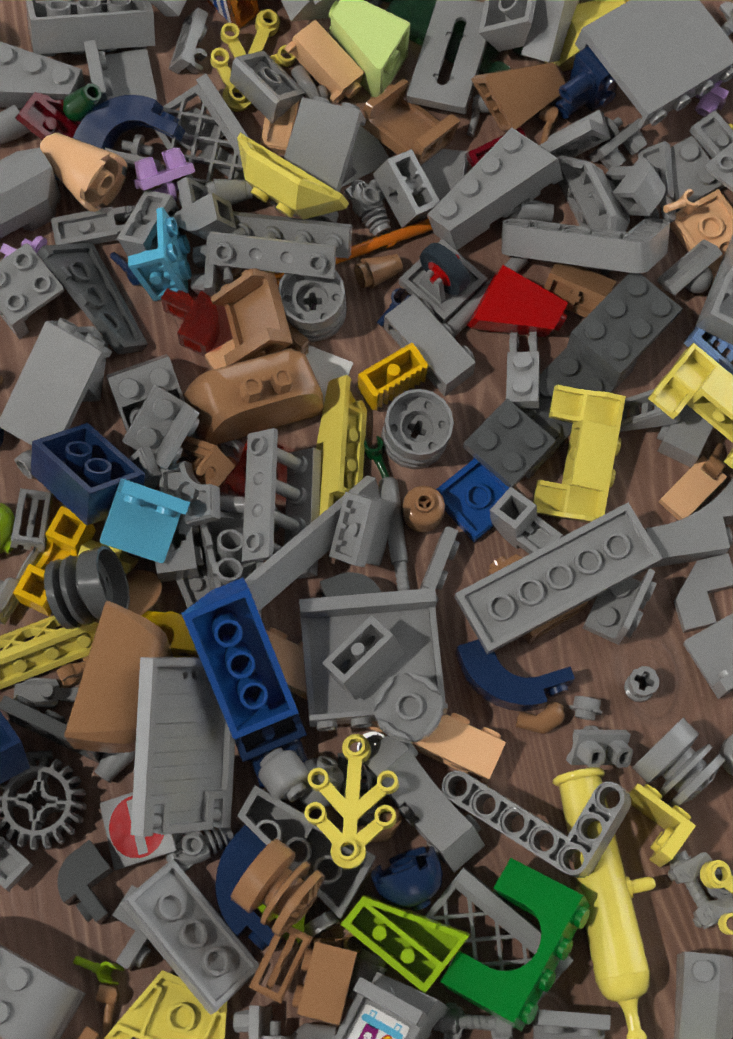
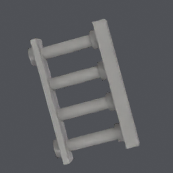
M233 211L237 230L231 233L212 231L209 233V264L246 269L257 268L263 271L334 279L336 257L348 259L351 255L352 224Z
M275 428L250 433L247 437L242 562L244 563L267 560L283 547L274 543V525L285 529V545L319 517L321 451L313 447L288 453L277 448L278 430ZM277 462L287 466V484L276 479ZM275 493L286 498L285 515L275 511ZM318 560L297 579L317 576Z

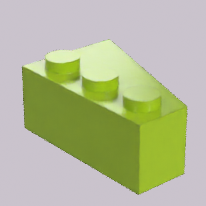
M369 895L362 896L341 924L424 994L470 935V933L409 910L395 907Z

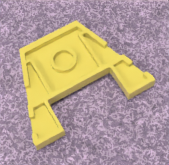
M162 970L104 1039H132V1037L138 1039H225L227 1002L210 1015L180 977Z

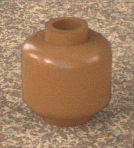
M422 485L414 487L406 494L403 500L402 516L404 522L416 532L424 533L434 530L443 520L445 510L443 496L431 486Z

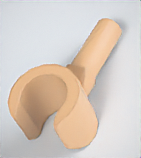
M688 189L680 199L664 205L663 211L668 213L680 209L685 213H691L699 205L700 201L690 202L687 198L694 192L692 189Z

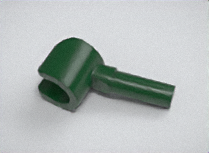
M376 436L378 445L376 449L369 448L365 440L366 457L374 460L382 479L390 477L383 459L384 447L381 437Z

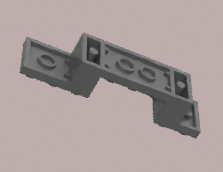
M629 273L571 332L567 347L540 374L539 408L519 409L507 398L463 443V448L509 488H514L524 476L530 479L565 443V440L571 434L573 423L549 418L554 386L563 385L584 390L612 393L634 370L639 356L679 316L683 308L640 273Z

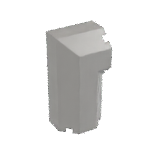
M40 147L16 151L1 159L0 238L21 227L24 230L34 231L50 222L56 215V206L60 202L61 194L53 168Z

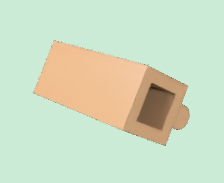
M316 19L293 36L292 41L285 47L284 50L288 54H292L320 85L326 87L330 99L334 103L340 102L345 97L348 99L352 98L361 89L360 82L365 72Z

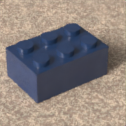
M89 423L32 441L31 474L86 526L108 517L121 478L144 486L145 473Z

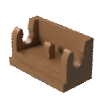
M556 262L549 273L544 289L568 302L565 309L586 318L613 290L616 281L582 266Z
M186 436L180 446L183 448L181 456L184 457L185 461L192 463L194 475L200 484H213L219 487L235 468V465L214 444Z

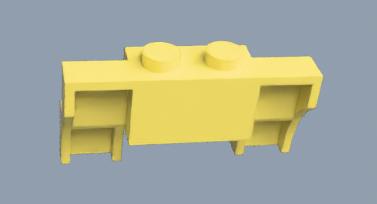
M693 343L683 352L669 373L662 378L648 399L672 419L679 415L687 404L733 443V375ZM733 448L723 461L732 469Z
M563 385L554 386L549 418L573 424L562 484L537 480L533 503L537 505V514L590 523L605 515L609 488L613 486L616 471L613 469L614 459L621 448L619 431L626 396Z

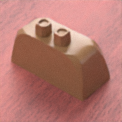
M292 348L207 371L199 375L188 386L183 395L185 402L199 412L197 417L199 424L196 428L199 439L214 445L242 438L250 433L280 427L321 415L324 409L323 394L306 354Z
M110 601L105 602L64 737L74 749L126 753L135 751L140 657H171V646L166 633L148 619Z

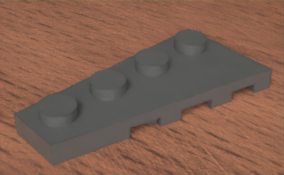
M77 243L45 245L41 247L37 253L114 351L118 355L142 352L148 343L94 244Z

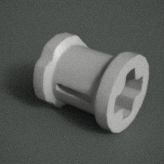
M641 666L632 671L624 684L625 694L629 699L634 702H644L651 698L652 694L658 689L660 681L655 670L647 666ZM639 678L645 680L644 686L646 688L644 690L639 689V683L637 682Z

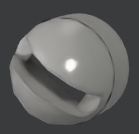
M32 450L22 452L15 458L17 467L29 479L34 477L31 474Z

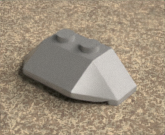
M563 155L557 157L563 177L558 184L579 226L626 232L630 217L613 195V191L616 189L615 185L611 180H607L603 170L590 161ZM601 269L603 275L610 273V270Z

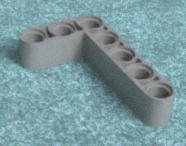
M510 218L503 220L501 252L502 254L514 257L628 273H644L649 271L668 253L670 222L660 218H648L642 220L629 232Z
M459 770L451 771L442 781V791L450 801L557 869L577 878H584L593 872L631 806V797L627 790L612 781L603 782L594 790L567 836L465 772ZM461 780H466V792L461 796H457L455 793L457 783ZM618 791L620 794L618 805L613 808H607L605 805L606 795L609 792ZM494 797L496 802L495 809L491 813L485 814L483 811L484 802L488 798ZM522 815L524 826L519 832L514 833L511 828L512 820L516 816ZM594 821H599L602 825L601 834L595 839H590L587 835L588 826ZM551 833L554 838L553 846L549 850L543 851L540 847V840L543 835ZM580 851L584 857L583 864L580 868L572 870L569 865L570 856Z

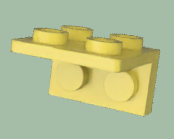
M637 783L629 792L631 805L665 829L660 832L650 846L655 852L649 860L661 868L675 857L696 825L689 821L691 816L685 810L676 805L670 807L661 800V793L648 784L642 786Z

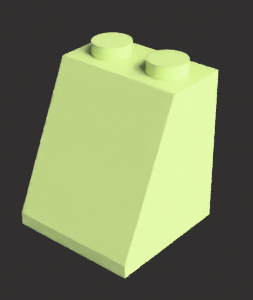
M336 0L332 4L328 15L331 18L328 33L365 72L360 84L371 97L377 98L391 84L408 57L410 22L365 0Z

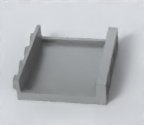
M629 0L583 27L575 43L580 52L587 46L590 47L642 115L637 125L639 129L650 123L652 126L657 125L667 116L669 111L683 109L690 103L692 97L697 94L702 97L714 88L715 83L720 80L725 83L733 78V43L700 0Z
M435 588L299 599L310 727L317 726L318 731H331L338 728L337 724L351 723L352 728L372 726V721H376L374 716V700L380 686L392 676L415 672L429 678L438 687L443 700V715H446L448 704L445 702L435 609ZM372 615L395 636L405 653L355 700L333 679L322 662Z

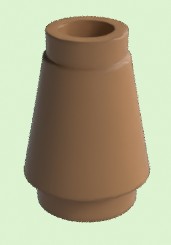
M398 254L364 258L354 266V273L358 284L362 288L369 287L370 289L403 271L402 261Z

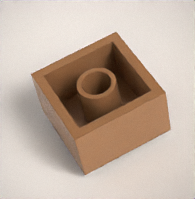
M315 942L313 950L306 948L301 967L302 972L307 973L305 984H297L292 1003L293 1007L298 1008L297 1015L299 1017L339 1027L357 952Z

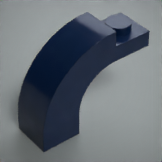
M122 95L102 102L88 113L79 124L73 138L104 150L106 148L112 150L115 142L124 132L136 127L151 128L181 142L185 130L178 124L179 119L164 112V107L157 100L142 95Z
M479 639L458 645L455 652L460 669L470 686L485 700L508 710L534 711L543 709L548 702L545 694L549 693L550 697L562 695L569 691L568 687L575 680L571 666L538 677L525 678L516 676L501 665L495 651L487 655Z
M244 825L228 843L220 858L216 874V896L220 911L235 935L239 938L249 928L252 933L248 938L259 949L264 951L274 936L272 929L268 925L264 926L261 924V918L255 912L249 914L231 900L232 892L240 878L259 853L267 846L254 832ZM280 939V941H279V943H278L276 949H277V948L280 946V944L283 942L282 939Z

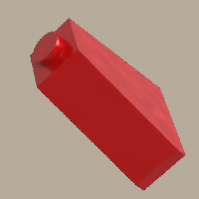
M502 265L492 278L467 326L471 329L504 333L517 332V334L530 335V332H537V336L547 337L553 330L559 331L567 318V315L563 312L568 302Z

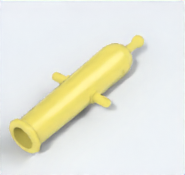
M585 768L570 771L553 779V784L560 789L568 834L594 790L602 783L601 778L605 775V771L602 768ZM605 798V805L608 808L607 800ZM594 821L588 826L587 835L590 839H595L601 834V823ZM614 835L593 872L584 878L576 877L578 886L575 887V891L584 895L590 904V915L585 927L598 988L608 1000L618 1002L621 1006L628 1028L626 1039H647L639 1021L638 1000L649 988L650 969L645 956V949L632 898L635 893L653 890L656 882L652 877L632 880L626 877L616 835ZM577 851L572 854L575 870L580 868L584 861L582 853Z

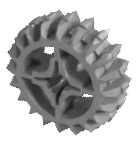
M46 756L41 757L39 766L36 765L33 757L27 758L30 765L29 769L10 778L7 785L0 784V791L3 792V796H0V805H2L0 807V818L5 817L0 821V830L9 828L5 837L11 841L18 836L17 845L21 848L30 839V849L37 851L40 840H42L44 847L48 850L52 848L51 838L55 837L59 844L65 842L61 834L64 830L70 835L76 833L75 829L70 826L71 821L80 824L83 822V818L75 814V811L86 810L87 805L84 802L76 801V799L84 797L86 791L80 788L74 789L82 781L79 776L69 779L73 772L70 766H66L60 771L62 762L59 759H55L49 767V759ZM48 777L62 783L66 792V799L50 796V786L47 784ZM37 778V780H34L33 787L29 792L15 796L24 783ZM38 796H42L49 802L46 803L45 807L41 806L42 809L40 811L32 804H29L33 803L34 799L38 800ZM13 807H20L29 811L31 830L25 829L18 824L13 813ZM64 810L56 823L42 829L49 814Z

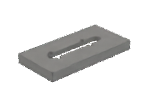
M474 0L436 1L406 95L408 103L466 114L474 89L471 78L479 73L488 43L479 34L484 2ZM463 20L466 22V27L451 71L450 80L447 84L440 85L437 81L454 26L457 21Z

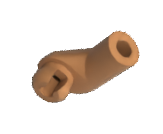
M550 702L547 704V708L538 715L519 711L515 727L539 734H546L562 723L565 718L564 707L558 702Z

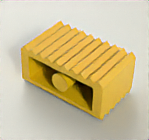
M411 342L360 372L357 376V387L371 409L377 411L378 407L388 404V400L393 401L394 397L396 398L399 394L404 393V391L410 388L414 389L415 385H420V381L425 382L428 363L414 343Z

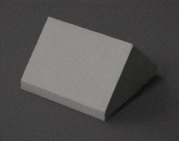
M264 50L238 56L232 62L230 82L272 124L306 93Z

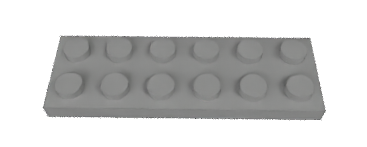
M629 502L455 593L454 598L488 655L658 564L663 558Z

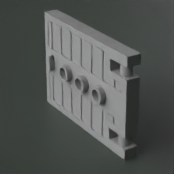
M140 657L131 835L148 837L153 836V833L166 835L210 830L213 827H231L235 740H233L200 657Z

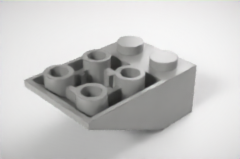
M167 354L106 375L126 432L154 384L185 401L170 357ZM196 431L190 437L198 439Z

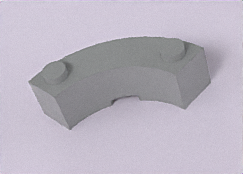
M387 735L371 748V755L363 764L376 782L378 775L383 771L389 770L397 775L399 787L396 792L388 794V796L396 804L395 806L400 810L401 815L412 827L415 826L420 835L427 841V845L434 847L437 856L455 872L485 846L478 834L481 831V827L471 815L467 814L464 817L436 786L415 758L419 753L411 742L403 743ZM387 777L382 781V786L386 788L394 784V779L391 777Z

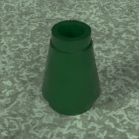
M89 83L68 94L63 102V111L67 118L74 122H82L84 117L96 107L101 98L100 88L93 83Z

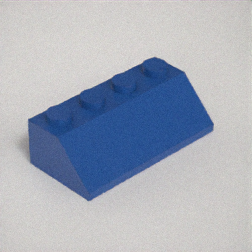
M244 577L211 590L181 613L233 740L299 713Z

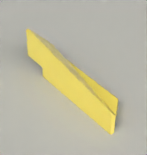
M348 375L330 380L327 385L316 449L321 451L319 516L345 495V492H348L363 479L367 409L362 400L356 401L350 391L352 380Z

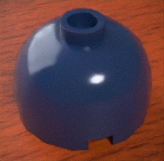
M424 846L402 852L389 859L391 865L386 869L382 870L381 865H379L371 872L374 885L383 900L395 907H411L412 911H418L430 905V898L439 890L443 876L439 858L435 848L432 846L429 852L426 851Z

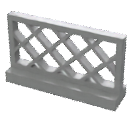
M205 73L196 79L197 85L163 106L164 112L177 116L180 126L182 125L183 118L198 120L195 135L185 133L182 138L193 141L190 155H183L186 161L193 163V165L194 162L209 165L206 180L193 178L191 174L185 175V177L187 176L206 186V183L214 182L212 181L215 166L229 168L228 179L234 180L236 170L243 171L242 165L237 164L238 158L241 160L237 137L240 132L248 137ZM198 95L202 101L200 114L185 112L187 102ZM206 110H208V112L210 113L211 116H206V115H205V114H206ZM204 121L218 125L216 139L201 136ZM156 131L168 150L177 146V140L172 138L170 143L166 135ZM222 134H224L227 141L221 140ZM199 142L214 144L211 159L196 157ZM220 146L233 148L235 152L232 163L216 160Z
M465 867L462 868L425 915V917L433 920L445 919L446 925H449V919L469 917L471 938H467L464 943L472 942L473 958L478 961L476 942L497 940L499 961L480 963L486 966L499 965L500 971H504L503 965L524 963L525 965L532 958H527L526 948L536 954L541 941V930ZM455 889L467 897L469 913L448 915L447 899ZM472 902L482 911L473 912ZM443 905L444 915L434 916ZM488 915L495 921V936L475 937L474 916ZM499 925L510 934L500 935ZM516 938L522 943L523 958L503 960L501 939ZM568 955L564 961L560 960L554 971L556 973L554 983L572 963L573 957L571 955ZM543 991V993H542L541 997L539 998L537 1004L540 1002V1000L544 997V995H545L547 992H544V991Z

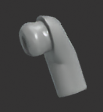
M305 1023L290 1036L291 1039H334L336 1026Z

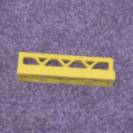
M53 615L1 635L0 649H3L0 651V689L88 656L99 623L93 622L89 625H81L76 629H65L62 627L56 630L55 628L61 625ZM35 636L33 639L23 642L25 639Z

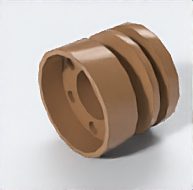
M274 839L259 853L242 875L232 892L231 900L249 914L264 904L266 908L260 923L266 926L278 915L279 917L272 927V932L280 937L291 926L297 924L310 909L317 898L318 890L325 879V875L317 870L305 881L304 879L311 868V864L306 861L292 871L290 867L294 861L295 852L279 839Z

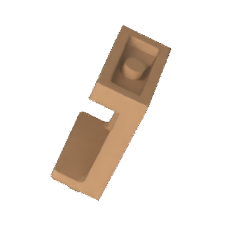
M403 78L395 85L390 84L387 86L384 92L377 98L371 97L363 108L366 123L365 126L361 127L397 155L412 149L420 165H422L452 142L461 120L451 113L442 121H438L419 105L408 103L405 92L409 82Z
M257 268L248 269L241 274V277L232 283L222 286L219 292L211 296L212 304L225 307L235 344V349L224 355L227 366L282 351L293 344L274 273L260 271Z

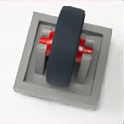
M443 238L438 243L428 245L420 254V260L399 278V285L406 289L410 295L415 294L420 301L425 300L433 309L434 316L441 323H446L488 280Z

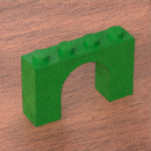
M510 858L496 882L494 890L502 899L538 919L541 928V941L536 954L528 963L518 969L499 971L480 963L458 950L441 983L449 991L522 1032L525 1024L529 1025L534 1020L538 1011L537 1002L543 991L548 992L552 987L556 977L554 971L560 960L564 961L570 954L573 946L572 938L578 928L582 929L585 926L590 915V904L584 895Z

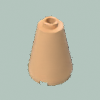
M60 133L46 136L40 144V149L51 164L54 174L88 211H98L99 209L96 207L102 203L107 206L121 190L126 178L122 174L123 166L127 168V163L120 155Z

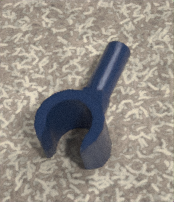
M112 252L110 258L122 268L133 286L141 284L128 267V263L116 252Z
M397 288L392 292V303L376 322L381 327L384 326L385 315L402 303L400 298L406 289Z

